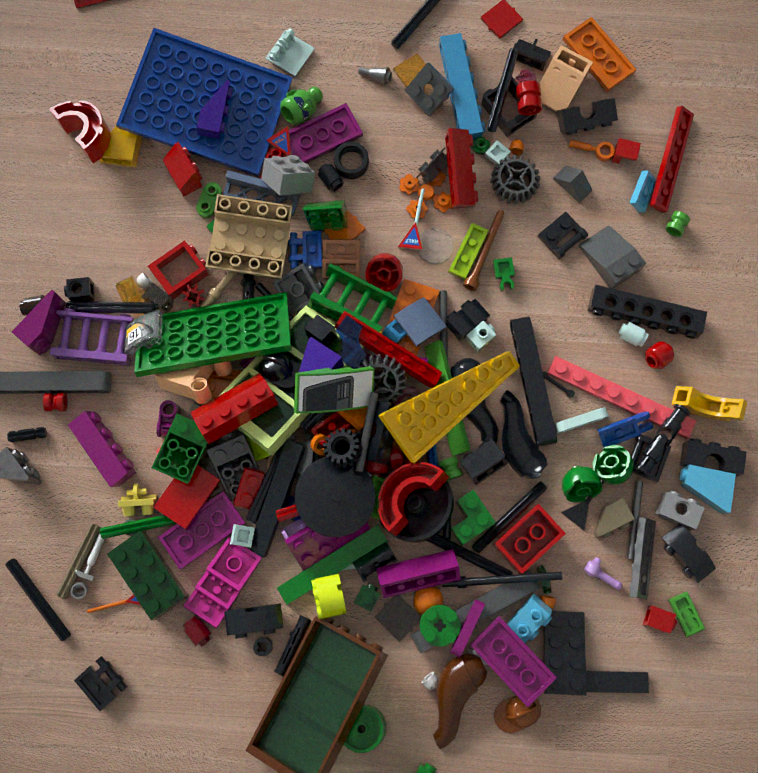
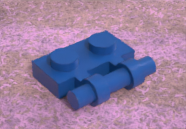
M303 231V238H297V233L291 232L290 239L288 240V246L290 247V255L288 256L290 269L293 270L298 267L299 262L311 264L315 269H322L321 231ZM299 246H303V254H298Z

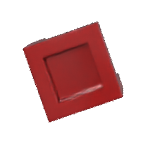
M619 138L615 145L612 162L619 164L622 158L636 161L641 143Z

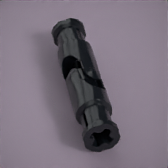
M678 404L674 405V411L670 417L664 420L656 432L653 442L642 453L643 457L639 463L634 465L636 472L645 477L650 476L649 472L654 464H657L661 459L664 447L667 448L682 427L681 423L686 416L688 417L691 414L687 408ZM668 431L671 434V439L669 440L665 434L659 433Z

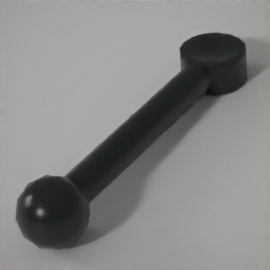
M543 371L544 379L546 378L548 381H550L558 388L566 392L569 398H572L575 395V392L573 390L566 389L564 386H562L554 379L549 377L547 372Z

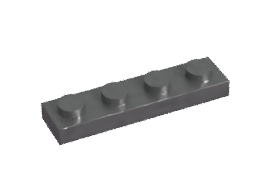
M639 517L636 527L637 538L634 545L635 556L634 563L632 564V582L630 584V597L644 600L648 599L656 521L648 518Z

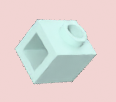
M482 321L466 335L465 340L476 353H479L494 340L496 336L495 329L491 324H486Z

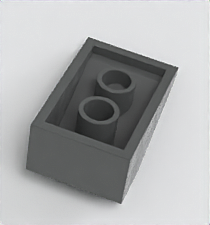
M607 226L579 244L580 249L607 286L612 289L640 272L646 265L638 251L611 226Z

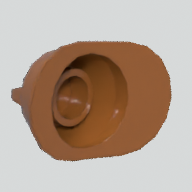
M515 695L498 704L494 712L495 723L504 732H518L538 721L541 716V706L538 699H536L527 707Z

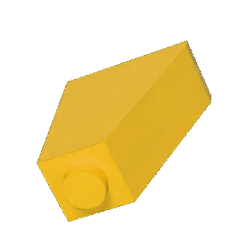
M115 126L110 132V144L103 157L99 160L100 163L136 167L142 136Z

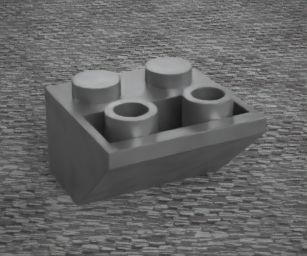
M8 447L0 451V478L11 482L37 485L42 483L38 478L40 476L39 472L34 467H30L27 463L29 459L23 452Z

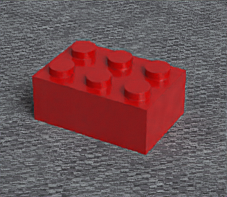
M537 504L492 545L518 574H523L566 533L540 504Z

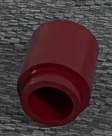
M194 616L183 624L184 632L195 647L198 645L202 647L211 640L209 636L212 633L200 618L198 619Z

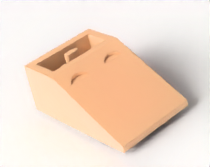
M561 45L540 82L542 105L555 112L568 108L587 77L593 62Z

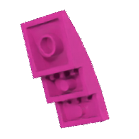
M228 537L195 586V590L183 605L185 609L216 629L225 617L224 611L230 610L262 557L244 546L230 544L231 537Z

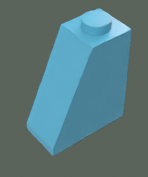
M687 465L681 469L679 480H682L681 486L719 513H731L736 474L694 465Z

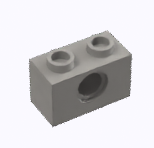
M670 491L662 494L654 515L676 525L681 524L685 529L692 531L697 529L704 507L700 506V503L696 500H686L681 498V494ZM678 504L683 507L682 515L676 510Z

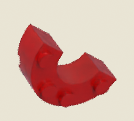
M68 101L49 109L67 134L76 130H82L75 140L93 164L103 157L110 144L111 133L97 107L86 101H79V103Z
M425 462L405 464L393 471L384 481L378 496V512L385 528L394 536H397L409 523L404 513V503L408 495L415 489L422 487L430 488L437 492L449 476L439 467Z

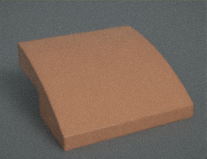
M323 239L322 278H329L325 275L330 263L360 278V239Z

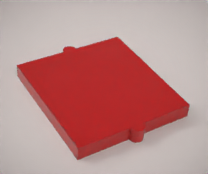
M506 0L500 1L480 18L488 26V30H492L499 39L523 21V18L515 11V8H512Z

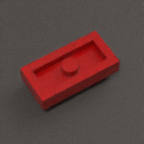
M244 468L234 499V506L246 509L251 508L264 477L263 471Z

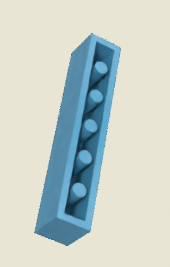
M461 33L440 36L439 49L446 80L455 88L450 93V99L457 129L469 130V135H472L473 140L478 137H482L485 132V124L480 119L482 115L481 106L477 105L476 102L478 93L472 84L474 83V75L469 70L471 64L470 57L466 56L465 52L467 51L466 40L462 39Z

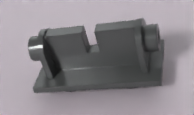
M445 147L441 151L437 149L430 156L432 161L429 164L425 162L418 169L420 173L416 178L421 175L423 177L422 180L426 184L433 181L440 173L435 167L442 171L447 166V155L443 153L446 149Z

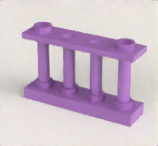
M65 308L64 311L57 310L56 314L61 319H64L60 345H58V348L51 347L50 349L52 357L62 360L131 365V358L124 352L128 325L136 322L131 315L120 314V316L82 313ZM72 320L83 321L80 343L77 349H70L68 347ZM91 322H101L98 349L88 351L87 343ZM110 323L120 324L117 350L114 353H108L106 350Z

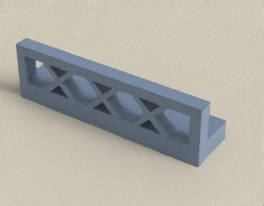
M227 170L225 176L227 184L223 195L249 199L246 193L256 191L259 196L252 200L264 201L263 198L269 195L275 197L276 201L273 203L281 204L285 200L293 201L291 215L294 216L300 194L279 195L262 179ZM231 185L239 187L241 192L235 195L230 194Z

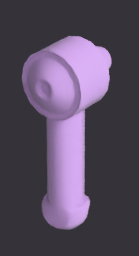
M596 557L593 561H588L584 568L588 576L598 577L618 591L622 588L621 582H618L601 570V559Z

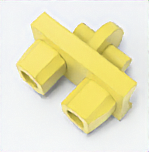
M139 483L133 485V489L126 491L127 496H122L121 500H118V507H122L124 516L135 515V506H142L143 515H151L154 512L153 507L157 501V494L143 495L147 494V488L140 489Z

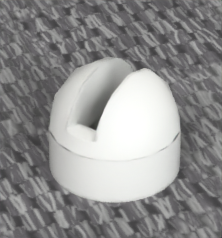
M143 272L137 278V285L142 289H147L153 284V281Z
M431 672L424 677L421 683L428 690H434L437 688L438 677L434 672Z

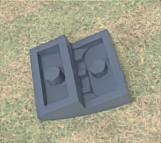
M425 297L394 315L395 320L416 347L447 328Z

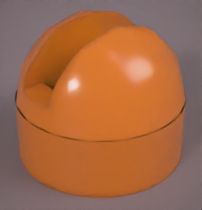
M515 139L510 143L509 150L511 154H523L524 143L521 140Z
M540 596V599L551 609L554 608L556 604L555 597Z

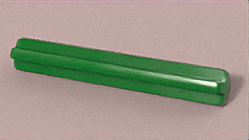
M162 515L100 528V536L102 539L177 523Z

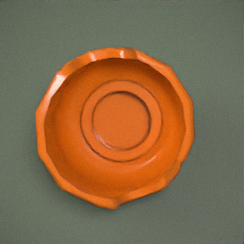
M436 586L417 590L414 594L413 606L420 615H423L427 609L434 605H443V595Z

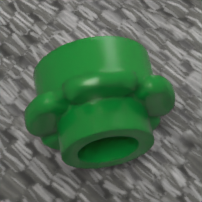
M478 137L473 140V150L475 153L485 154L490 147L489 140H486L485 137Z

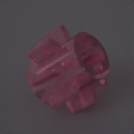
M529 69L521 70L519 76L515 77V81L518 84L524 81H537L535 73L529 72Z

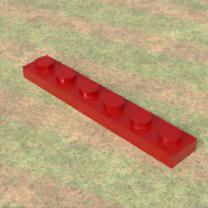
M684 106L676 108L650 206L661 213L668 212L694 113Z
M343 312L335 325V329L375 354H381L383 359L385 355L389 356V361L395 358V365L401 363V370H405L407 374L431 389L437 385L442 374L440 370L348 312Z

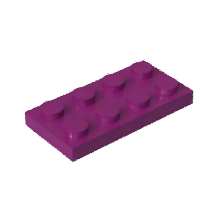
M347 103L289 130L291 154L298 156L304 163H308L337 149L345 142H352L363 136V132Z
M222 491L204 504L187 530L176 524L158 538L177 567L182 570L231 535L234 524L243 526L246 522L226 493Z
M366 522L352 534L342 537H327L312 531L306 526L285 539V542L304 571L370 530V527Z
M500 616L469 644L527 707L557 678Z

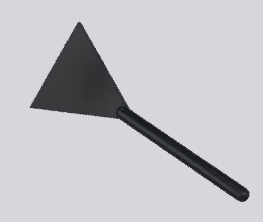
M590 495L586 501L561 513L585 531L589 502L593 498Z

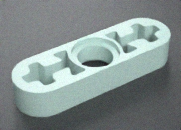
M606 407L555 423L556 434L609 417Z

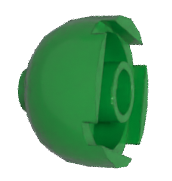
M620 445L604 447V451L600 454L597 453L593 459V470L598 474L600 480L606 484L619 485L626 482L631 477L634 469L631 455Z
M585 466L572 467L562 479L564 496L570 502L586 501L585 497L590 495L594 498L603 489L598 474L593 469Z

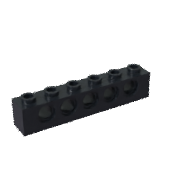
M595 285L592 289L587 310L596 316L606 315L617 321L627 320L635 325H647L648 328L653 330L663 329L669 334H684L686 338L690 339L698 338L703 334L707 317L706 311L600 285ZM605 301H611L613 307H608ZM624 305L630 306L632 312L626 311ZM643 310L649 311L650 316H645ZM661 314H665L669 321L663 320ZM680 319H684L687 322V326L682 325Z

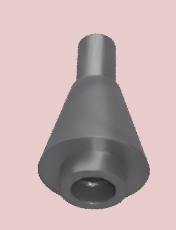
M360 67L358 71L360 75L369 76L385 86L392 79V72L389 67L371 69Z

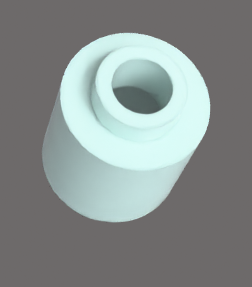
M631 322L623 323L618 332L621 334L620 339L640 347L644 345L649 335L645 332V329Z

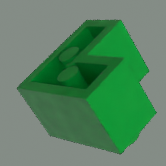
M474 489L455 502L466 518L451 528L452 533L461 546L496 523Z

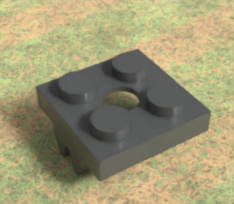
M426 63L404 91L428 116H431L437 108L444 104L443 102L449 98L450 93L455 88L430 63ZM426 84H430L433 87L431 95L424 93L423 89Z

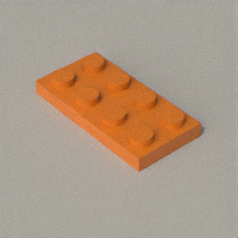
M592 17L563 36L562 40L573 52L593 62L589 72L606 92L626 80L637 70Z
M404 279L388 325L395 320V314L423 297L434 309L440 290ZM408 336L398 344L416 356L421 346L416 347Z

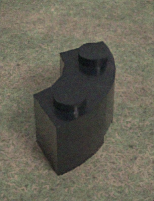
M678 524L662 537L665 545L663 547L668 555L674 556L683 568V574L688 579L692 578L699 583L716 569L707 552L697 546L695 537L681 524Z
M281 603L224 611L227 636L235 635V639L248 637L247 633L263 631L264 635L276 633L275 629L284 628Z

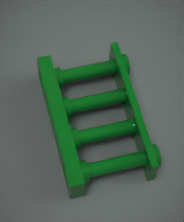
M330 263L325 275L329 277L326 285L320 294L312 293L307 307L337 322L343 312L346 311L380 333L382 326L378 325V322L386 307L393 309L397 297ZM336 281L346 286L337 303L327 299ZM353 290L363 295L355 311L344 307ZM369 299L380 303L371 320L361 316Z

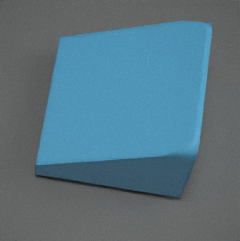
M396 320L387 325L382 332L384 336L397 344L407 336Z

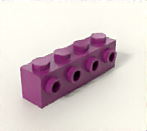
M84 411L69 423L68 427L109 487H120L137 473L133 468L134 465L130 459L125 457L122 447L114 441L112 432L103 425L100 415L94 411Z
M453 549L376 568L383 599L461 580L459 565Z

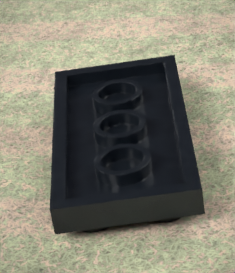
M552 611L550 615L552 619L545 627L543 626L544 664L557 678L544 690V694L586 696L584 612Z

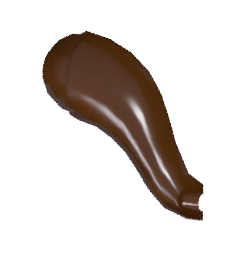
M465 654L461 655L460 658H454L442 670L438 679L436 692L439 719L438 729L433 736L439 749L448 746L455 739L461 713L466 702L478 691V688L487 678V670L481 658L477 655Z

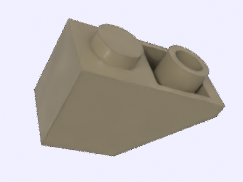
M624 498L601 509L594 532L595 537L602 536L604 539L613 535L612 530L618 527L620 530L631 526L630 521L634 520V517Z

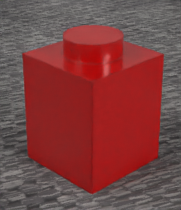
M648 606L642 625L671 634V631H674L677 624L676 614L655 606Z

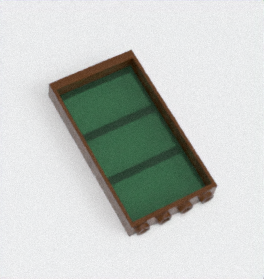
M315 615L245 751L278 773H330L388 657V654L382 652V646L374 642L370 645L366 643L367 638L356 633L353 636L350 634L351 629L341 624L338 627L335 626L333 619H319Z

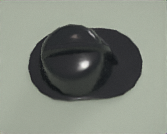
M281 352L263 355L260 374L265 380L283 388L295 386V373H299L300 365L297 362L287 358Z

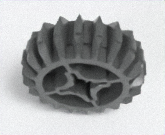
M513 155L512 159L507 156L505 161L501 159L499 161L500 165L496 164L491 173L490 183L493 184L492 190H496L495 195H502L501 201L505 198L508 199V204L511 200H514L515 205L518 204L519 200L522 203H525L526 199L530 200L532 195L537 193L536 189L539 188L540 184L538 182L541 179L538 176L539 169H534L535 163L530 165V159L524 161L523 155L520 156V159H517L516 155ZM502 173L506 174L507 180L505 184L501 180ZM526 175L528 176L530 183L528 187H526L524 181Z
M378 354L375 360L374 356L371 355L369 361L364 359L363 365L359 364L357 368L368 366L373 368L383 367L382 371L374 370L373 392L377 393L379 390H386L388 393H378L377 401L392 403L393 400L397 402L398 396L403 395L402 390L406 389L404 383L407 382V377L403 376L406 371L399 370L402 364L398 363L395 365V358L389 361L388 355H385V358L382 359L381 354ZM390 371L396 379V386L392 384L393 381L388 377ZM385 374L382 383H379L378 386H376L379 378H382Z

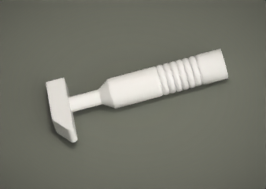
M98 534L87 560L85 572L75 570L79 577L90 581L93 580L94 576L88 573L95 564L105 539L101 538L100 534Z

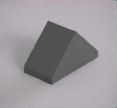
M565 166L553 177V180L578 203L592 191L583 170Z

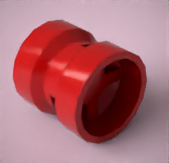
M60 392L57 395L53 393L44 394L43 408L45 412H52L53 410L65 412L67 410L68 398L65 392Z

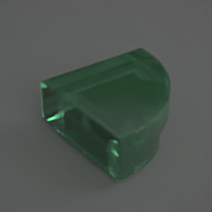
M543 565L537 567V573H546ZM541 581L543 592L545 594L552 593L550 581Z

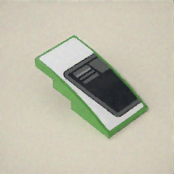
M370 366L357 369L346 367L334 370L323 368L295 373L294 413L335 412L368 407L370 394L373 392L375 368Z

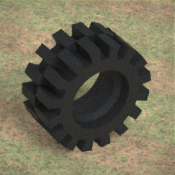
M342 428V431L336 429L335 434L329 433L331 437H326L327 443H323L325 448L323 451L327 459L339 468L341 466L347 468L348 464L353 466L352 462L354 460L358 462L359 459L357 457L362 455L360 452L362 446L358 437L351 430L348 429L347 431L345 428ZM340 442H348L350 444L349 451L344 455L337 454L336 446Z

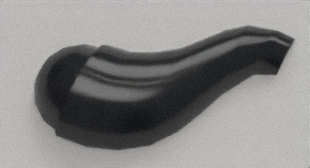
M472 358L461 359L454 366H451V376L454 378L480 365V363ZM484 399L466 417L480 431L481 441L486 442L493 439L497 444L499 429Z
M506 390L499 400L504 412L502 449L511 468L520 477L528 479L539 478L547 466V459L528 434L519 400L513 393Z

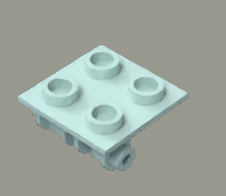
M292 29L284 31L265 59L296 76L315 48L295 37V32Z

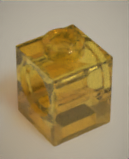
M132 276L115 284L123 302H139L145 299Z

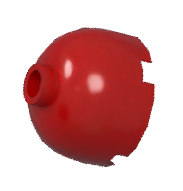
M380 253L368 262L365 278L368 283L389 292L395 290L402 281L403 266L396 256L389 253Z

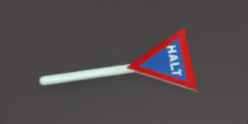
M424 188L421 189L414 225L398 245V248L423 250L418 230V221L425 192Z

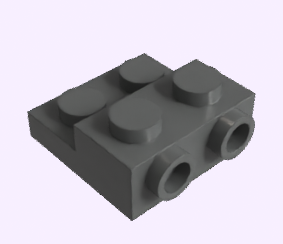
M303 263L283 275L282 279L272 282L278 293L287 292L289 313L291 315L302 310L306 305L308 306L312 293L320 294L325 286L322 281L318 282L315 277L317 274L316 269L311 264Z

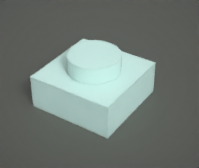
M497 140L485 152V157L495 165H500L499 161L501 159L505 160L511 151Z
M234 524L230 544L251 548L255 528Z

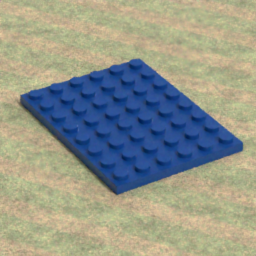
M153 27L116 127L171 147L179 142L181 147H186L191 154L258 177L270 145L266 140L274 134L281 114L280 104L287 97L286 93L289 91L293 77ZM229 80L230 88H233L231 100L228 99L226 104L229 105L228 116H224L223 122H226L224 134L220 133L219 139L197 135L200 110L220 87Z

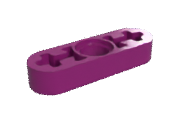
M477 599L474 600L459 635L451 648V654L460 658L485 603Z

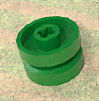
M363 705L344 743L347 749L355 753H366L374 750L383 742L387 733V723L384 715L378 708L371 705ZM349 709L342 715V718H341V720H340V722H339V729H340V727H341V725H342V723H343V721H344V719H345V717H346V715H347ZM360 725H364V726H365V728H366L365 732L362 733V732L360 731V730H361V727H359Z

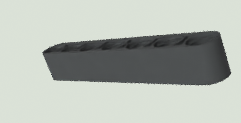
M107 371L0 372V394L111 392V372Z
M530 569L523 574H532V571ZM537 581L505 583L476 598L485 603L477 622L540 588V585ZM474 600L454 610L460 620V629ZM440 619L438 623H434V627L438 628V631L441 632L442 628L446 627V624H443ZM420 630L410 635L419 653L434 647V645H431L424 639Z

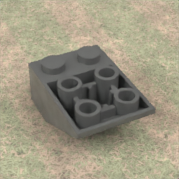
M240 430L229 433L211 444L207 443L206 449L230 501L235 499L244 468L247 467L260 471L244 433Z

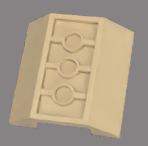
M217 194L210 249L208 248L205 267L282 279L292 206Z

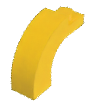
M676 386L672 400L673 406L675 404L682 405L691 414L730 422V419L744 420L747 401L744 399L714 397L704 394L693 387Z

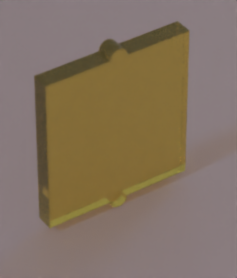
M417 53L407 60L404 59L401 64L393 68V71L405 87H407L426 64Z

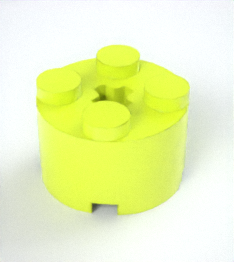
M339 574L311 580L319 619L347 614Z

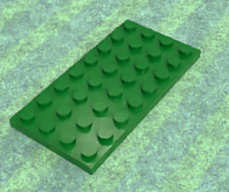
M287 292L138 318V322L151 325L154 332L137 339L134 372L136 377L291 351Z

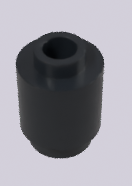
M324 164L318 169V177L329 190L331 189L332 192H335L343 186V178L332 164Z

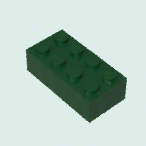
M138 531L107 553L150 620H157L189 597L145 531Z

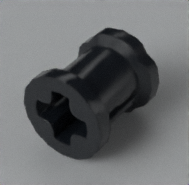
M267 637L257 639L253 645L255 654L258 656L268 655L273 650V642ZM266 642L268 644L266 646L267 651H260L259 648L261 646L259 643Z

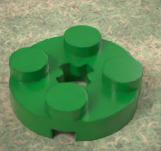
M434 605L421 616L420 632L431 645L438 647L447 646L453 643L459 635L460 620L456 612L450 607ZM440 619L443 624H446V627L442 628L441 632L438 631V628L434 627V623H438Z

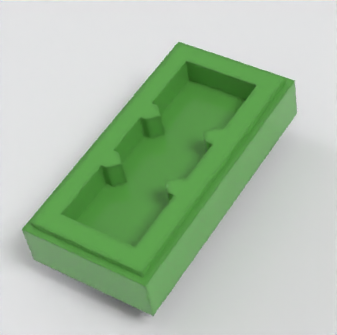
M683 592L668 599L685 637L705 629L688 592Z

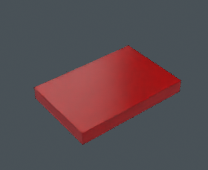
M197 465L188 484L174 478L153 508L187 530L221 480Z

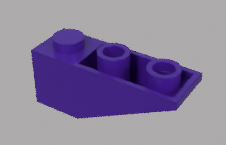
M229 80L220 87L200 110L197 135L219 139L220 133L224 134L226 122H223L224 116H228L229 105L226 104L228 99L231 100L233 88H230Z

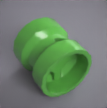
M675 211L671 216V222H668L665 230L672 236L682 237L685 232L684 227L688 226L691 219L687 214Z
M457 456L438 463L440 469L449 476L447 481L463 475L462 470L457 468Z

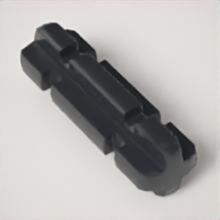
M44 427L18 430V432L9 431L7 433L9 442L45 438L47 436V430Z

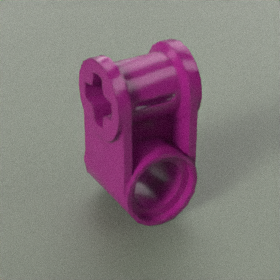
M166 400L160 405L156 428L157 437L166 436L176 414L180 415V407L173 401ZM173 405L174 412L167 415L166 408Z

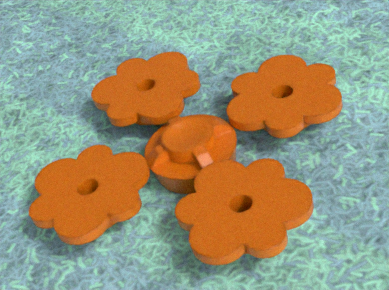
M438 168L437 170L440 173L433 181L422 185L420 188L418 185L419 180L413 178L411 174H407L405 178L400 179L399 189L401 192H406L410 195L418 191L420 197L421 189H425L419 219L424 218L425 212L428 210L424 200L428 201L433 198L434 208L439 209L442 213L452 208L450 194L446 195L445 192H441L440 195H434L433 187H440L446 179L445 174L441 173L442 171ZM419 199L417 201L411 200L410 205L406 208V211L411 214L412 218L416 217Z

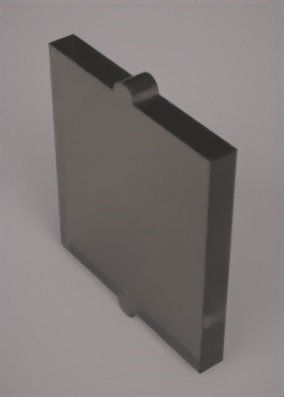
M397 595L384 604V608L375 618L400 642L409 632L413 631L412 628L420 621L421 616L400 595Z

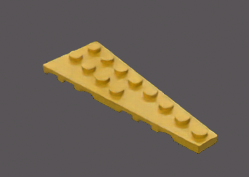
M511 351L504 352L381 413L379 418L409 461L415 463L513 374L520 365Z

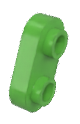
M211 182L203 188L196 205V210L200 217L208 219L214 215L217 194H223L219 184ZM211 189H215L214 193H210L209 191ZM208 205L207 209H202L203 206Z

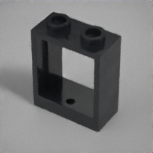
M512 77L508 92L519 102L516 91L518 83ZM499 84L493 90L489 89L483 94L481 105L489 115H491L492 102L495 101ZM519 114L508 122L501 115L498 127L508 137L534 120L537 114L530 116Z

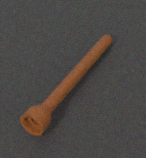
M503 210L497 211L472 274L466 277L463 286L470 291H477L480 284L478 276L504 216Z

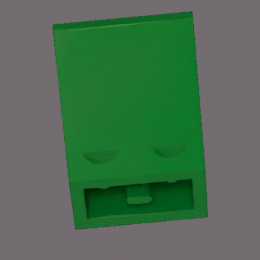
M345 200L311 202L303 207V212L311 230L323 232L325 229L340 231L343 228H348Z
M176 414L151 467L152 469L186 484L189 483L207 445V441L201 434L195 421Z

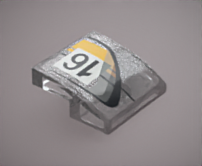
M157 310L144 314L126 326L124 353L131 356L142 346L150 349L161 339L162 311Z

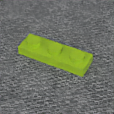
M471 223L448 271L449 274L463 280L466 279L488 234V229Z

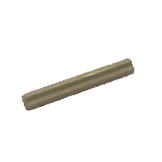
M90 524L57 591V596L63 599L68 598L71 587L78 577L75 570L81 571L100 532V526Z

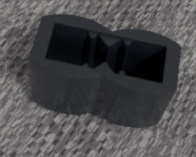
M476 299L472 301L467 300L461 305V310L458 312L454 310L447 316L448 320L445 325L459 341L466 338L469 332L482 321L486 322L490 317V314Z

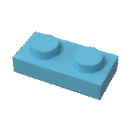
M648 170L641 172L630 200V204L638 212L646 211L657 180Z

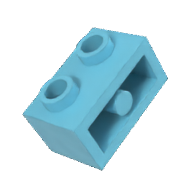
M533 593L507 622V625L524 643L528 639L532 641L539 633L537 631L541 625L545 627L552 619L550 616L552 609Z

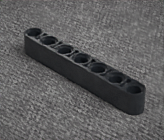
M529 316L511 319L510 329L517 361L520 365L519 370L535 443L538 447L556 444L557 434L531 319Z

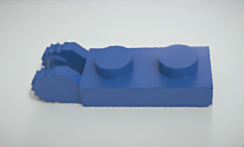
M641 412L635 416L597 429L603 448L619 444L640 436L641 433L652 430L653 424L651 422H646L639 426L637 424L650 418L649 412Z

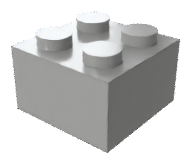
M289 155L288 157L273 156L272 158H264L261 179L277 194L312 193L315 171L308 164L300 160L298 156Z

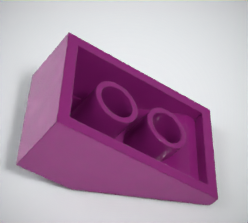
M51 290L11 332L38 355L46 353L54 341L61 320L56 312L57 310L63 311L66 302L55 291Z

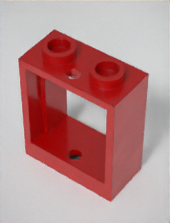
M185 240L148 265L150 271L172 300L180 296L183 290L187 291L188 284L192 287L209 275L204 259L201 258L199 260L196 256L198 252L192 244L188 245ZM187 251L199 269L172 287L159 269Z

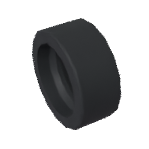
M357 142L343 143L335 151V169L342 177L347 179H357L363 176L369 165L367 150ZM347 152L360 154L362 157L361 166L356 169L344 168L341 164L342 155Z

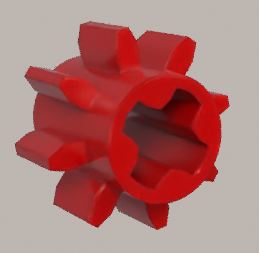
M188 284V291H182V294L186 295L182 301H188L189 307L195 303L199 307V300H205V297L201 296L205 290L198 289V284L195 287H191ZM191 291H192L194 294H195V293L198 294L197 297H196V299H195L194 297H191V298L189 297L190 294H191Z

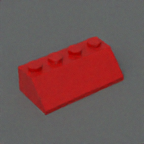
M448 128L445 134L451 206L452 209L474 207L476 205L475 202H478V192L474 191L476 172L472 171V165H475L474 153L471 154L470 146H473V137L469 135V130Z
M258 373L190 413L207 443L211 444L277 406L278 402L265 379Z

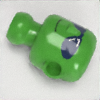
M311 87L308 92L303 89L291 90L286 93L287 97L282 100L280 111L287 122L292 125H301L302 122L309 120V117L315 113L316 104L322 101L323 93L318 87Z

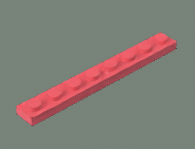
M557 356L554 357L547 372L548 375L634 415L648 411L650 418L647 421L661 426L664 420L670 417L674 411ZM686 416L681 423L682 427L677 435L688 439L696 420Z

